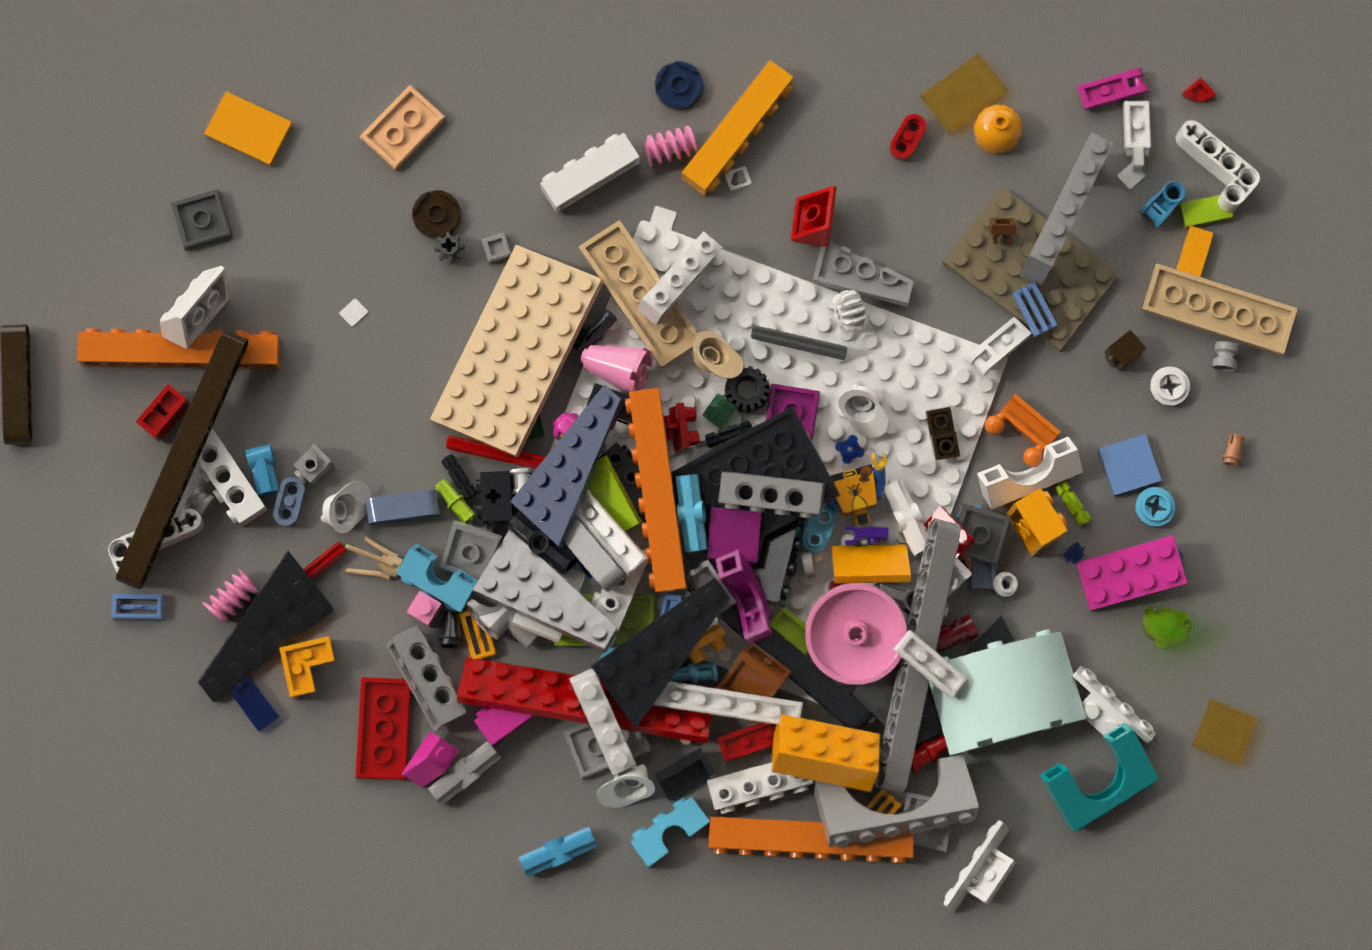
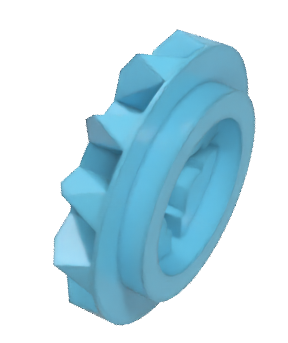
M1151 487L1145 489L1138 496L1135 512L1140 521L1148 526L1160 527L1172 519L1175 513V502L1168 491L1159 487ZM1158 498V507H1161L1163 510L1157 511L1152 516V509L1147 505L1153 504Z

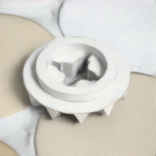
M1176 367L1161 368L1151 379L1150 391L1154 399L1158 400L1162 405L1174 406L1179 404L1189 394V379L1182 370ZM1167 379L1170 380L1171 384L1179 385L1172 390V394L1169 393L1168 389L1161 388L1166 385Z

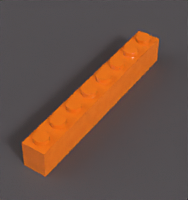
M87 328L86 332H78L77 362L81 366L207 368L223 331L211 330L210 334H200L190 347L185 349L163 338L161 330L160 333H150V330L136 329L135 333H126L124 329H111L110 332H101L100 329ZM243 330L235 331L236 335L249 339L239 368L280 369L281 340L278 335H274L272 331H260L259 334H250L249 331Z
M659 388L629 392V398L625 399L627 414L632 413L633 423L628 425L630 438H635L636 448H632L633 462L638 463L640 472L635 473L637 488H642L643 498H639L640 513H645L646 523H642L644 538L649 539L650 548H645L646 557L649 559L647 563H652L653 573H649L650 588H655L656 593L687 589L661 392Z
M710 817L709 848L714 849L713 853L729 854L730 849L739 850V855H754V851H764V856L779 857L780 852H789L792 858H805V853L815 854V859H830V855H841L840 860L856 861V856H866V861L881 862V857L891 858L892 863H907V859L913 858L914 833H901L892 838H887L886 836L875 838L870 842H853L844 847H829L822 822Z

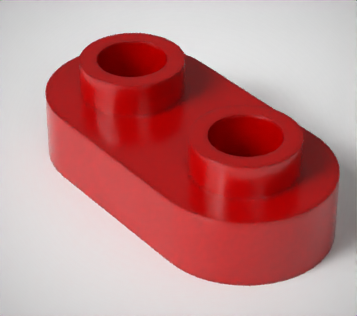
M910 114L904 118L889 147L890 153L895 159L906 160L913 154L926 130V121L922 116ZM915 125L918 130L913 132L909 129V126ZM903 145L906 151L900 152L897 147Z

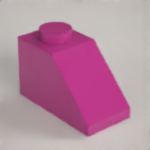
M484 707L476 714L477 719L474 722L491 746L494 747L534 717L530 714Z
M429 732L402 772V775L423 788L446 772L459 750L439 736Z

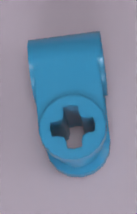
M1176 181L1169 182L1139 212L1141 214L1145 213L1155 222V227L1159 228L1184 198V186ZM1167 191H1176L1178 199H1170L1167 196Z

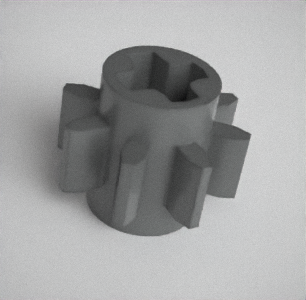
M447 232L446 237H437L440 244L434 247V251L441 252L439 255L440 261L445 258L452 264L453 259L456 257L462 259L459 250H464L465 245L458 244L460 241L459 235L454 238ZM447 244H452V252H447Z

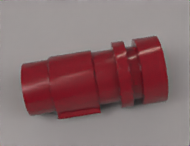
M969 614L961 617L960 621L958 619L954 620V624L941 626L936 652H942L960 642L964 644L968 642L967 639L973 640L979 637Z

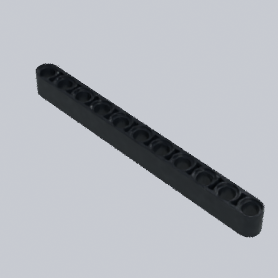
M682 550L685 576H687L691 570L697 569L700 565ZM686 577V590L689 593H693L695 589ZM735 603L733 607L717 617L745 640L740 613ZM771 627V636L754 642L791 671L788 678L845 727L862 730L873 717V714L832 678L824 674L816 664L774 628Z

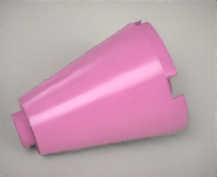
M590 345L588 349H584L581 355V363H583L584 369L628 395L631 391L644 390L650 375L646 373L647 365L652 367L653 362L652 351L646 348Z

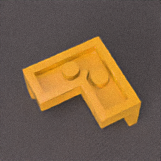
M329 636L279 648L289 695L292 699L316 692L311 667L335 662L332 649L333 643Z

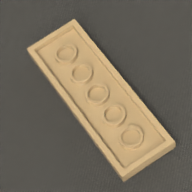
M620 220L578 246L596 275L604 281L603 285L646 348L652 351L653 358L661 369L693 348V339L698 333L677 302L656 325L637 310L641 300L660 278Z
M1156 263L1141 311L1283 356L1298 308Z

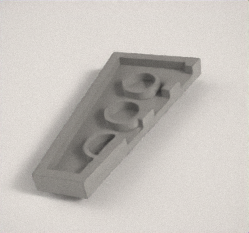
M829 239L828 247L821 246L812 280L813 284L841 291L855 290L861 296L906 307L909 303L914 282L887 267L882 268L874 264L873 260L865 256L863 258L851 252V249L843 245L839 246L831 242V239Z

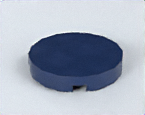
M676 61L663 66L657 73L655 92L660 102L666 107L675 110L688 109L700 99L703 90L702 77L698 69L690 63Z

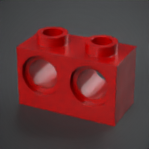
M167 384L135 422L150 436L160 442L186 412L191 403L172 386Z

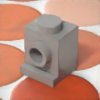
M313 444L293 464L296 468L294 474L303 483L308 481L313 486L334 464ZM309 461L315 462L313 469L306 468V464Z

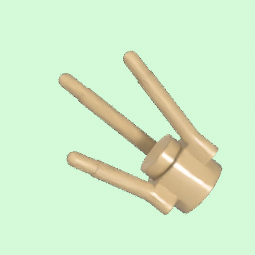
M365 537L364 541L385 555L380 557L358 547L346 545V549L380 562L378 569L382 570L381 572L347 568L346 573L382 577L387 580L390 579V576L397 577L396 573L403 559L398 557L399 554L391 552L369 537Z

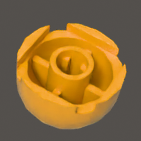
M995 104L987 107L978 115L974 124L976 143L982 150L990 154L1010 152L1018 145L1022 136L1020 116L1013 108L1006 105Z

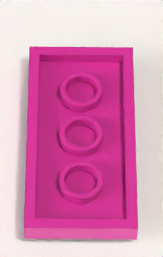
M1174 535L1076 562L1090 611L1188 584Z

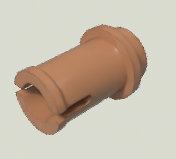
M1229 434L1226 454L1222 456L1225 465L1237 467L1242 462L1240 455L1245 440L1244 436L1234 434L1233 437V434Z

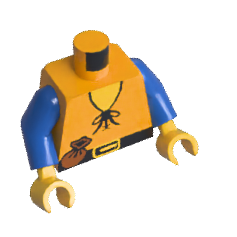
M882 452L883 458L881 461H875L874 453L871 455L874 467L870 464L831 475L841 496L829 501L825 505L833 512H840L842 517L853 514L856 527L871 523L867 510L876 507L877 502L882 499L886 485L885 466L887 464L884 452Z

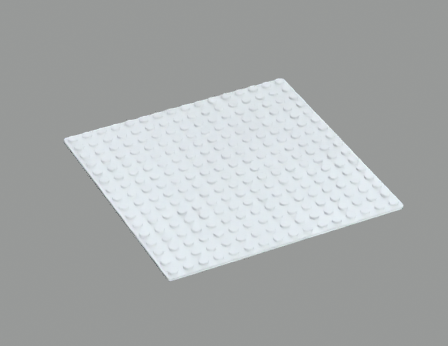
M644 220L639 223L633 238L660 279L696 240ZM721 249L713 262L677 301V304L697 333L707 330L719 334L739 354L744 368L753 366V369L756 370L758 368L762 374L767 376L766 379L770 384L769 389L772 383L820 391L812 442L830 475L870 464L874 467L871 455L874 453L875 461H881L883 458L882 452H884L887 458L885 486L902 479L912 502L918 506L924 523L939 506L951 514L1008 358L1006 357L983 377L974 364L971 365L966 361V357L979 346L978 344L863 302V305L866 308V326L859 329V331L845 333L840 328L833 309V297L840 294L839 292ZM610 296L606 309L612 312L618 320L604 334L605 338L602 341H598L595 345L646 348L616 302ZM757 325L843 345L848 348L845 360H840L754 340L751 338L752 327ZM693 348L662 369L654 358L652 367L647 365L646 373L650 375L644 390L660 389L664 416L669 415L668 408L676 406V403H684L685 407L696 408V421L687 423L688 431L697 430L699 432L700 443L688 447L681 452H674L673 440L667 441L671 472L717 447L709 448L705 441L706 434L711 432L718 433V430L736 424L739 426L740 423L750 421L752 427H755L766 419L768 400L756 412L751 411L746 414L745 411L740 413L738 409H733L731 404L727 402L725 395L727 378H721L713 373L700 370L694 362ZM985 354L981 356L985 362L989 360ZM583 367L565 413H577L580 415L586 408L595 383L602 386L606 385L610 389L628 394ZM743 381L737 388L739 395L745 399H750L757 393L756 385L751 381ZM855 384L872 388L878 395L879 403L889 419V426L886 432L875 438L859 434L839 408L838 400L841 394L851 390ZM950 406L960 456L936 461L925 411ZM616 422L614 429L610 430L607 436L604 452L616 442L621 447L625 445L632 452V448H636L635 438H630L629 426ZM556 438L554 439L550 451L558 443V440ZM884 492L882 499L877 502L876 507L867 510L871 521L867 525L856 527L853 514L842 517L840 512H836L837 520L826 547L822 552L812 554L816 576L805 577L801 554L806 551L802 547L801 552L797 553L795 561L797 562V572L794 577H791V596L789 601L785 602L784 607L806 624L809 613L817 600L828 592L829 582L834 581L832 546H845V540H853L855 538L852 532H845V527L854 526L856 528L888 527L887 541H882L881 545L906 544L911 573L910 582L893 583L909 589H915L922 554L913 557L903 533H900L892 517L893 511ZM823 513L820 515V520L826 522L829 520V516ZM642 521L626 530L625 533L639 549L645 551V548L650 547L649 539L643 536L642 523L644 522ZM679 524L681 546L685 552L682 526ZM544 536L539 541L541 548L546 546V538ZM812 536L810 542L816 545L819 543V538ZM764 537L760 539L759 557H760V553H761V549H762ZM859 540L858 543L855 544V545H869V544H867V541H861V540ZM699 551L685 552L700 566L705 562ZM577 559V563L572 569L586 574L579 593L581 595H594L595 592L600 593L602 586L580 560ZM753 562L754 573H756L758 562ZM652 563L646 564L634 594H654L655 619L661 615L664 594L683 595L686 597L691 594L686 589L656 593L655 588H650L649 573H653ZM714 563L712 567L718 574L717 564ZM864 583V584H869V585L874 586L876 583ZM910 594L907 598V603L911 607L913 596ZM768 604L771 617H773L781 607ZM716 617L710 627L719 623L724 628L727 648L715 653L710 643L701 647L706 655L704 661L711 663L712 660L716 659L717 666L730 670L749 643L719 617ZM808 653L806 657L813 662L810 654ZM788 677L779 688L817 703ZM834 680L849 694L857 686ZM872 717L868 723H873L875 718Z

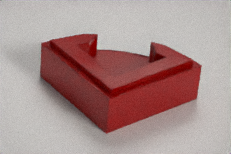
M1200 77L1183 91L1181 95L1192 102L1202 103L1212 100L1217 94Z

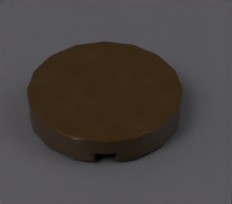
M443 190L428 191L415 201L412 208V219L416 229L422 235L431 239H437V237L444 238L447 232L451 235L458 228L461 221V209L457 200L450 193Z

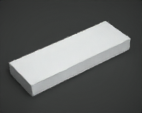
M908 630L893 649V651L950 699L956 695L967 681L964 675L911 630Z

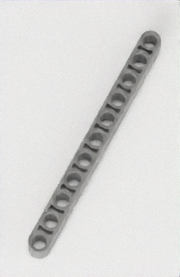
M937 518L932 519L928 527L907 624V632L911 630L934 651H936L961 533L958 523ZM902 657L899 662L879 756V773L875 780L877 789L896 793H903L908 783L929 680Z

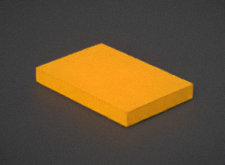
M226 91L204 135L271 166L292 126V121Z
M906 544L832 546L831 548L835 583L911 581Z

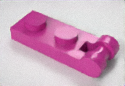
M1136 68L1078 85L1077 90L1084 111L1148 93V86L1144 84L1142 79L1144 76L1142 68ZM1129 80H1133L1134 87H1129Z

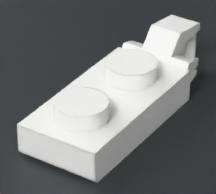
M1124 101L1123 117L1126 156H1131L1132 169H1142V166H1144V156L1149 155L1151 148L1149 101Z

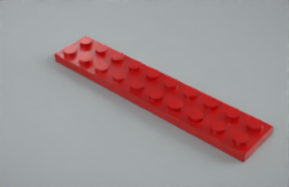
M466 657L457 694L458 703L589 724L569 678L576 675L482 659L473 660V658ZM598 680L620 729L707 743L712 714L652 705L635 729L601 680Z

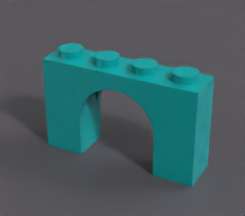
M1125 723L1103 735L1116 762L1114 779L1103 791L1095 794L1082 793L1069 769L1062 763L1056 764L1039 775L1065 825L1073 832L1086 828L1094 819L1107 815L1112 808L1118 804L1128 802L1133 795L1139 791L1149 789L1155 781L1159 780L1134 730Z

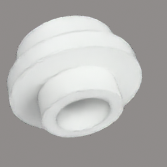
M1001 572L995 576L993 587L998 595L1008 597L1016 592L1018 581L1013 574ZM1002 581H1005V582H1006V584H1007L1006 589H1004V587H1003V585H1002Z

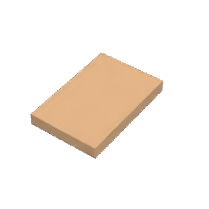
M409 85L364 131L360 139L396 171L446 120V117Z

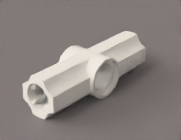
M901 479L885 486L884 494L893 511L892 517L899 532L903 533L914 557L923 553L927 532L923 525L922 514L916 503L912 502L905 483Z

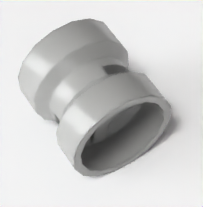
M1216 342L1214 351L1217 357L1213 359L1212 368L1220 371H1236L1238 363L1235 358L1239 354L1240 346L1232 342Z

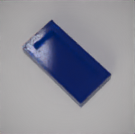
M250 676L229 690L230 694L259 732L280 717Z

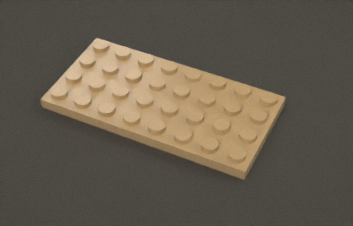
M516 245L430 420L518 458L604 281L599 277Z

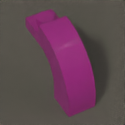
M739 550L717 558L716 564L719 579L728 588L736 602L745 640L751 644L771 636L772 632L769 621L772 620L770 609L759 580L746 558Z

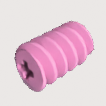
M688 125L684 128V134L680 128H676L675 136H673L670 130H667L665 138L661 133H657L656 141H654L651 135H647L646 143L644 142L650 167L653 166V159L655 158L659 164H662L663 156L669 162H672V154H675L678 160H680L683 151L688 157H691V149H694L697 153L694 134Z
M240 569V577L235 574L231 575L233 584L227 581L224 582L226 591L220 588L217 589L219 598L210 595L209 598L212 604L202 603L219 621L230 622L227 613L236 616L237 613L234 607L243 609L242 599L250 602L249 592L256 595L258 593L256 585Z

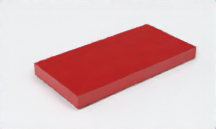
M361 677L356 779L407 780V777L402 775V772L408 762L411 689L405 679Z

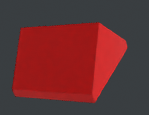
M831 186L796 198L791 232L792 242L828 247L837 187Z

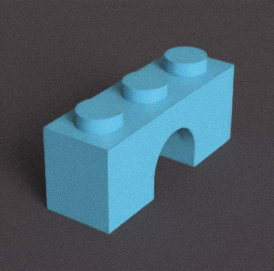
M416 543L409 549L396 574L401 576L402 581L406 584L416 585L426 595L444 602L445 607L459 612L464 610L466 603L474 595L473 588L478 580L460 569L452 575L449 581L440 580L433 571V565L438 556Z
M684 796L672 805L675 809L668 815L662 812L652 820L654 825L646 830L643 826L631 835L634 840L630 844L648 868L669 853L662 842L663 832L667 828L679 827L684 830L688 837H691L710 822L692 797L687 800Z

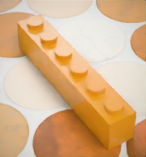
M770 60L683 170L681 179L704 196L708 191L713 192L720 183L719 177L722 173L725 172L727 174L734 166L735 161L733 159L737 154L742 155L750 145L748 140L753 134L757 136L765 125L762 123L767 116L772 117L779 108L777 103L782 97L786 99L794 88L792 86L793 76Z

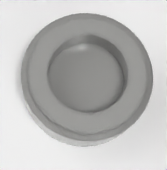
M811 551L802 553L805 577L816 576Z

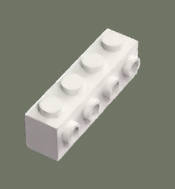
M625 133L619 136L617 134L610 136L605 140L606 144L599 148L596 146L590 148L581 159L577 161L573 159L563 166V170L558 173L551 172L542 179L543 182L540 183L541 190L556 214L640 163V157Z
M647 562L632 577L626 576L610 592L607 593L602 588L601 592H595L591 604L617 630L621 626Z
M771 762L707 780V786L714 811L720 810L721 814L735 811V805L745 803V807L760 804L759 799L769 796L771 801L785 797L783 792L793 790L794 794L809 790L808 785H811L813 780L771 772Z

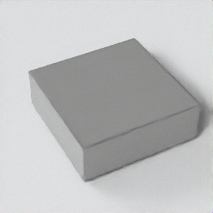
M505 232L481 239L489 264L510 258L512 253Z

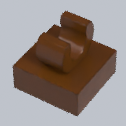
M989 218V230L992 234L993 243L997 244L998 237L1005 235L1006 243L1011 244V235H1016L1014 218Z

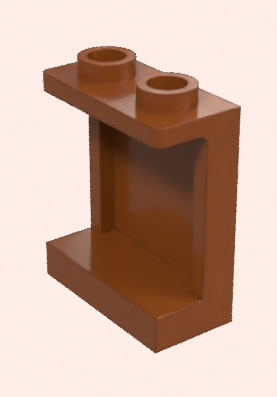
M751 643L741 652L736 662L715 689L773 697L791 671L757 644Z

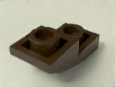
M951 407L926 410V420L935 460L959 457L960 451L957 434L954 430Z

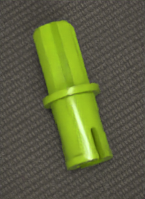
M443 479L435 486L439 494L448 503L447 508L452 509L462 523L468 524L477 516L463 500L464 496L459 495L447 480Z

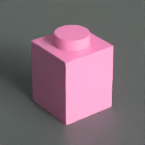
M419 591L407 610V614L431 628L443 606L440 602Z

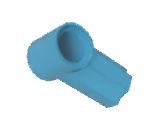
M271 444L246 449V457L250 471L253 473L257 495L267 496L278 492L279 486L274 470L275 459Z

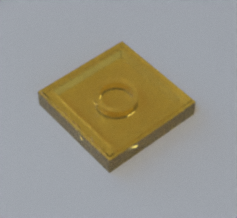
M1209 699L1192 746L1240 765L1257 717Z

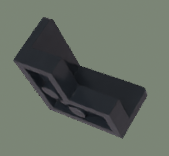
M698 748L678 759L674 764L655 773V776L667 799L672 801L707 782V780L714 778L715 774L701 748Z

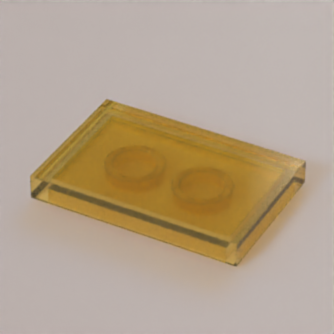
M977 53L922 93L920 98L946 131L951 134L1006 94L1008 90L980 54Z

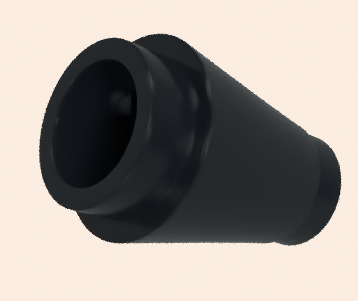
M446 610L443 612L438 641L442 648L456 649L460 647V642L463 641L458 611Z

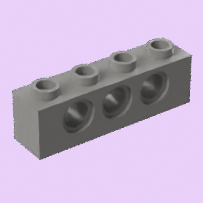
M722 472L719 502L725 503V508L740 509V505L750 506V511L765 512V508L775 509V514L790 515V511L800 512V517L815 518V514H822L825 483ZM745 485L750 486L753 490V495L749 500L741 496V489ZM769 488L775 489L778 493V498L774 503L766 499V491ZM794 491H798L803 495V502L799 506L791 502V494Z
M416 625L392 637L386 646L432 729L436 732L459 720L467 712L465 704L457 702V694L453 689V682L450 676L445 674L441 668L439 656L432 652L426 633ZM411 651L417 652L421 660L413 658ZM423 673L430 674L433 682L427 681ZM436 695H441L445 700V704L439 703Z

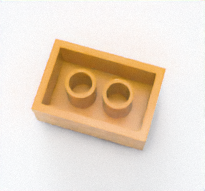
M1041 488L1014 503L1006 513V516L1012 518L1010 523L1031 556L1057 542L1068 531L1066 529L1068 524L1061 513H1056L1052 507L1054 502L1047 491L1043 493Z

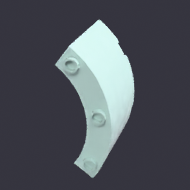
M1050 629L1035 633L1036 637L1004 645L1002 641L987 644L988 649L949 660L948 656L943 657L967 678V681L952 699L947 697L929 681L950 755L964 753L1002 740H1009L1031 734L1035 731L1060 727L1086 719L1061 632L1051 633Z

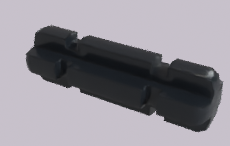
M750 421L740 423L739 426L736 424L718 430V433H708L705 435V441L707 446L711 448L717 446L720 442L722 444L753 427Z
M450 454L444 457L442 465L446 470H449L448 474L458 490L461 489V495L464 496L465 500L473 498L476 495V490L473 485L469 484L470 481L461 466H457V460L454 455Z

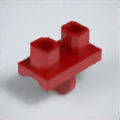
M676 403V406L668 408L669 415L664 416L667 441L673 440L674 452H681L688 447L700 443L699 432L697 430L688 431L687 423L696 421V408L685 407L684 403Z

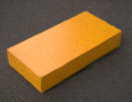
M1190 225L1176 270L1198 277L1201 276L1213 237L1212 232Z

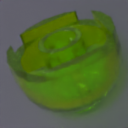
M1146 606L1144 608L1142 628L1145 635L1150 640L1155 641L1156 647L1169 649L1170 645H1178L1189 636L1194 620L1193 616L1187 619L1188 613L1167 607H1161L1160 611H1153L1154 606Z

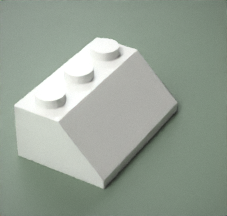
M218 266L205 270L197 279L192 280L186 292L176 299L174 306L161 317L160 327L163 338L185 349L190 347L230 299L224 267Z

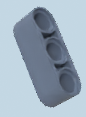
M437 490L416 491L366 499L369 525L390 524L440 516Z

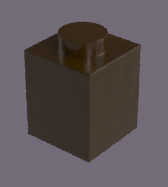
M1130 329L1105 350L1104 353L1107 355L1105 359L1111 367H1117L1121 371L1140 356L1146 347Z

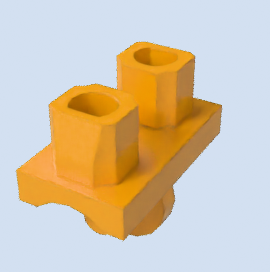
M719 623L711 627L709 626L688 655L695 664L706 658L701 647L710 643L715 653L727 648L724 628Z

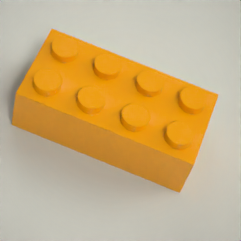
M781 714L773 737L771 772L871 792L879 773L880 734Z

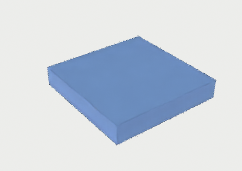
M1146 434L1098 449L1113 496L1162 481Z

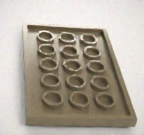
M1000 187L942 264L1029 328L1012 293L1033 283L1020 277L1019 274L1047 220L1006 189ZM989 218H1014L1016 235H1011V244L1006 243L1005 235L998 237L997 244L993 243L992 234L989 230ZM1067 236L1042 286L1037 285L1057 323V327L1039 335V337L1059 352L1119 275L1118 272L1069 236ZM1029 291L1046 325H1049L1032 291ZM1024 294L1021 295L1020 297L1022 298L1037 329H1041V326L1039 325Z

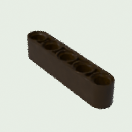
M28 324L1 326L3 439L5 445L31 444L32 398Z

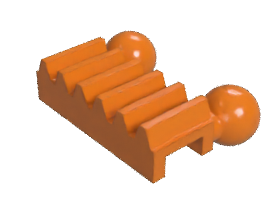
M1016 394L1012 396L997 415L990 416L985 421V429L991 435L1000 434L1004 430V421L1006 420L1008 425L1013 426L1024 438L1029 439L1031 444L1036 445L1026 449L1023 454L1024 463L1030 467H1036L1042 462V453L1045 450V446L1051 444L1061 432Z

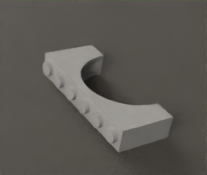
M1091 132L1019 274L1020 277L1042 286L1094 184L1113 142Z
M963 754L938 759L936 770L938 786L935 793L924 805L904 814L889 815L874 812L856 802L844 786L819 781L815 782L814 795L828 846L844 847L853 842H870L875 838L885 836L892 838L901 833H918L924 829L933 827L944 828L949 824L959 822L967 824L977 819L979 804Z

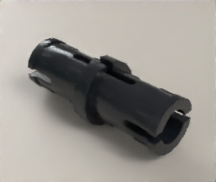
M606 309L593 325L590 324L587 327L588 331L574 345V348L582 354L585 348L588 349L590 345H595L598 341H602L605 338L604 334L618 320L617 317Z

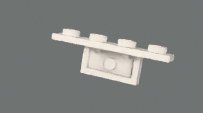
M1080 666L1073 674V677L1091 692L1082 701L1086 720L1102 735L1125 723L1149 744L1156 734L1153 731L1152 725L1134 714L1133 708L1125 702L1122 703L1110 687L1103 686L1091 670Z
M999 820L996 825L991 826L986 840L982 846L977 847L972 861L968 867L961 871L959 880L954 888L947 892L943 905L951 912L955 913L967 893L989 905L1015 866L1016 862L997 850L1009 832V828L1004 822Z

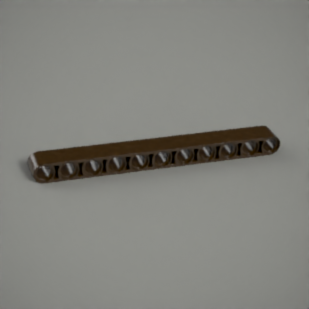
M226 330L222 332L119 566L116 581L138 590L143 587L246 352L249 339Z

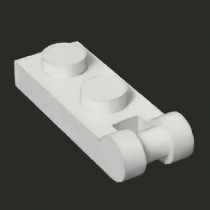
M1013 317L966 357V361L971 365L974 364L979 369L978 372L984 377L997 364L1028 340L1032 333ZM983 354L989 358L986 362L981 358Z

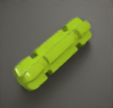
M1063 480L1055 486V490L1059 496L1062 495V501L1070 513L1076 516L1074 519L1078 525L1083 526L1091 520V517L1087 511L1083 510L1084 506L1075 492H1071L1069 483Z

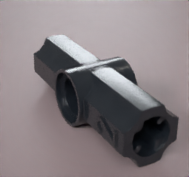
M521 511L509 521L507 528L527 543L531 551L539 553L561 573L566 574L577 563L578 558L565 545L563 548L559 547ZM542 536L546 538V546L544 548H541L539 544Z

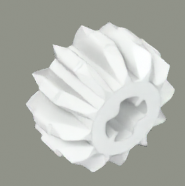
M846 290L833 297L834 315L840 328L845 333H853L866 326V308L863 305L860 294L855 290Z

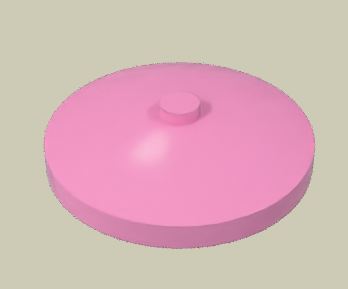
M849 583L829 590L817 600L806 622L805 639L813 662L828 677L846 684H867L884 677L898 664L901 656L893 651V649L907 633V627L902 610L889 594L869 584Z

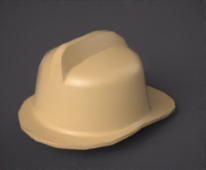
M705 330L699 332L694 337L692 343L693 357L696 366L700 370L727 379L738 377L742 373L744 365L741 357L719 334Z

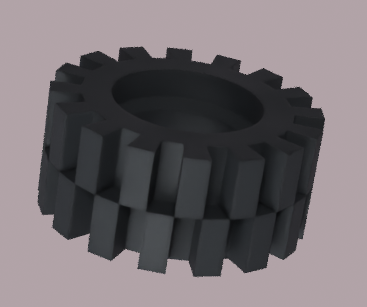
M753 366L743 367V371L738 377L727 379L725 384L727 402L731 404L733 409H738L740 413L742 411H745L746 414L751 411H758L760 407L762 408L769 397L770 384L766 379L767 376L762 374L760 369H753ZM743 381L753 382L757 388L756 395L750 399L742 398L737 390L739 384Z

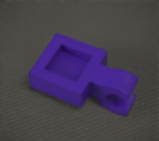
M845 527V532H852L855 536L853 540H845L846 546H854L859 540L867 541L869 545H881L882 541H887L888 527Z

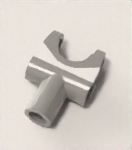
M473 599L466 603L468 612L478 625L496 640L508 630L527 648L539 636L511 625L515 612L500 605L487 607Z

